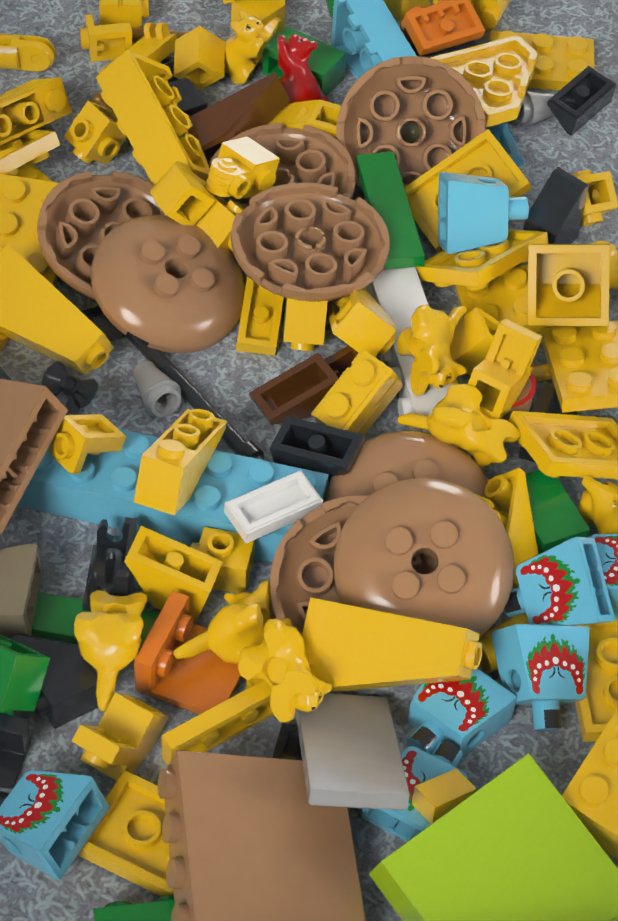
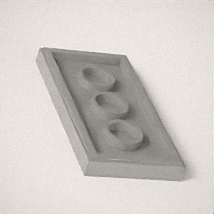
M325 694L320 705L313 711L305 712L295 708L308 804L389 810L408 809L410 794L387 697Z

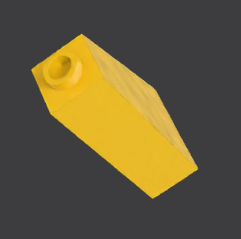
M10 244L0 252V334L6 335L10 339L55 361H60L65 366L84 375L92 369L102 366L108 359L109 353L114 349L106 335Z
M310 597L302 633L305 654L314 677L332 685L330 692L470 680L472 670H477L482 657V643L478 642L480 634L470 629Z

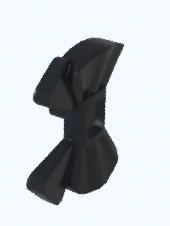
M56 361L48 367L42 379V385L46 386L55 396L61 392L69 396L65 407L68 409L66 415H81L80 408H85L93 400L98 390V383L95 379L81 380L69 374L65 365L60 361Z

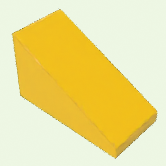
M456 768L414 787L412 805L430 824H433L474 794L477 788Z

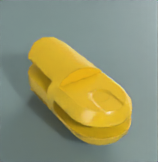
M0 33V69L40 72L46 71L53 65L56 58V49L54 44L47 38Z

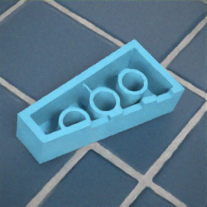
M334 0L331 46L346 53L345 65L356 79L375 65L397 57L417 56L383 0Z

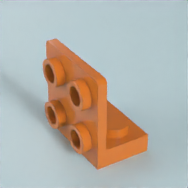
M441 0L437 4L425 8L422 6L414 7L405 13L399 26L409 44L414 43L420 56L482 38L485 32L470 0Z
M172 590L134 660L135 691L200 715L231 698L242 676L239 673L238 664L224 662L212 650L191 658L177 659L173 656L176 648L208 629L193 624L194 617L189 615V596Z

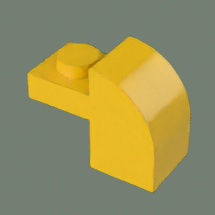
M176 161L150 190L151 196L164 214L181 225L194 226L215 202L210 192L205 188L206 181L195 175L188 165L180 161Z
M506 318L499 323L485 360L473 369L467 384L476 387L483 396L480 403V411L487 417L502 419L509 412L521 394L532 372L533 367H531V364L543 337Z
M115 692L98 726L80 724L72 742L85 749L80 758L81 761L117 781L124 770L130 773L135 771L155 745L169 716L133 695Z

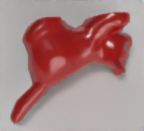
M297 34L291 35L288 38V43L283 35L278 36V68L284 73L279 80L290 99L288 103L319 99L330 102L322 93L308 64L312 51L317 48V41H309L307 38Z

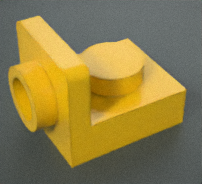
M85 15L86 28H80V42L82 50H89L91 62L114 60L132 46L130 22L95 26L93 15Z
M102 414L65 415L52 440L49 453L70 474H79L87 453L99 455L101 452L121 451L126 436Z

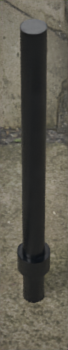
M127 332L126 338L148 361L153 362L156 368L180 386L181 396L193 409H204L213 413L216 418L226 420L162 351L147 347L149 342ZM227 421L226 429L221 438L235 454L265 460L264 452L253 441H246Z

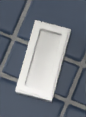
M302 470L225 502L224 513L244 542L249 543L290 525L298 519L300 520L306 514L321 506L323 499Z

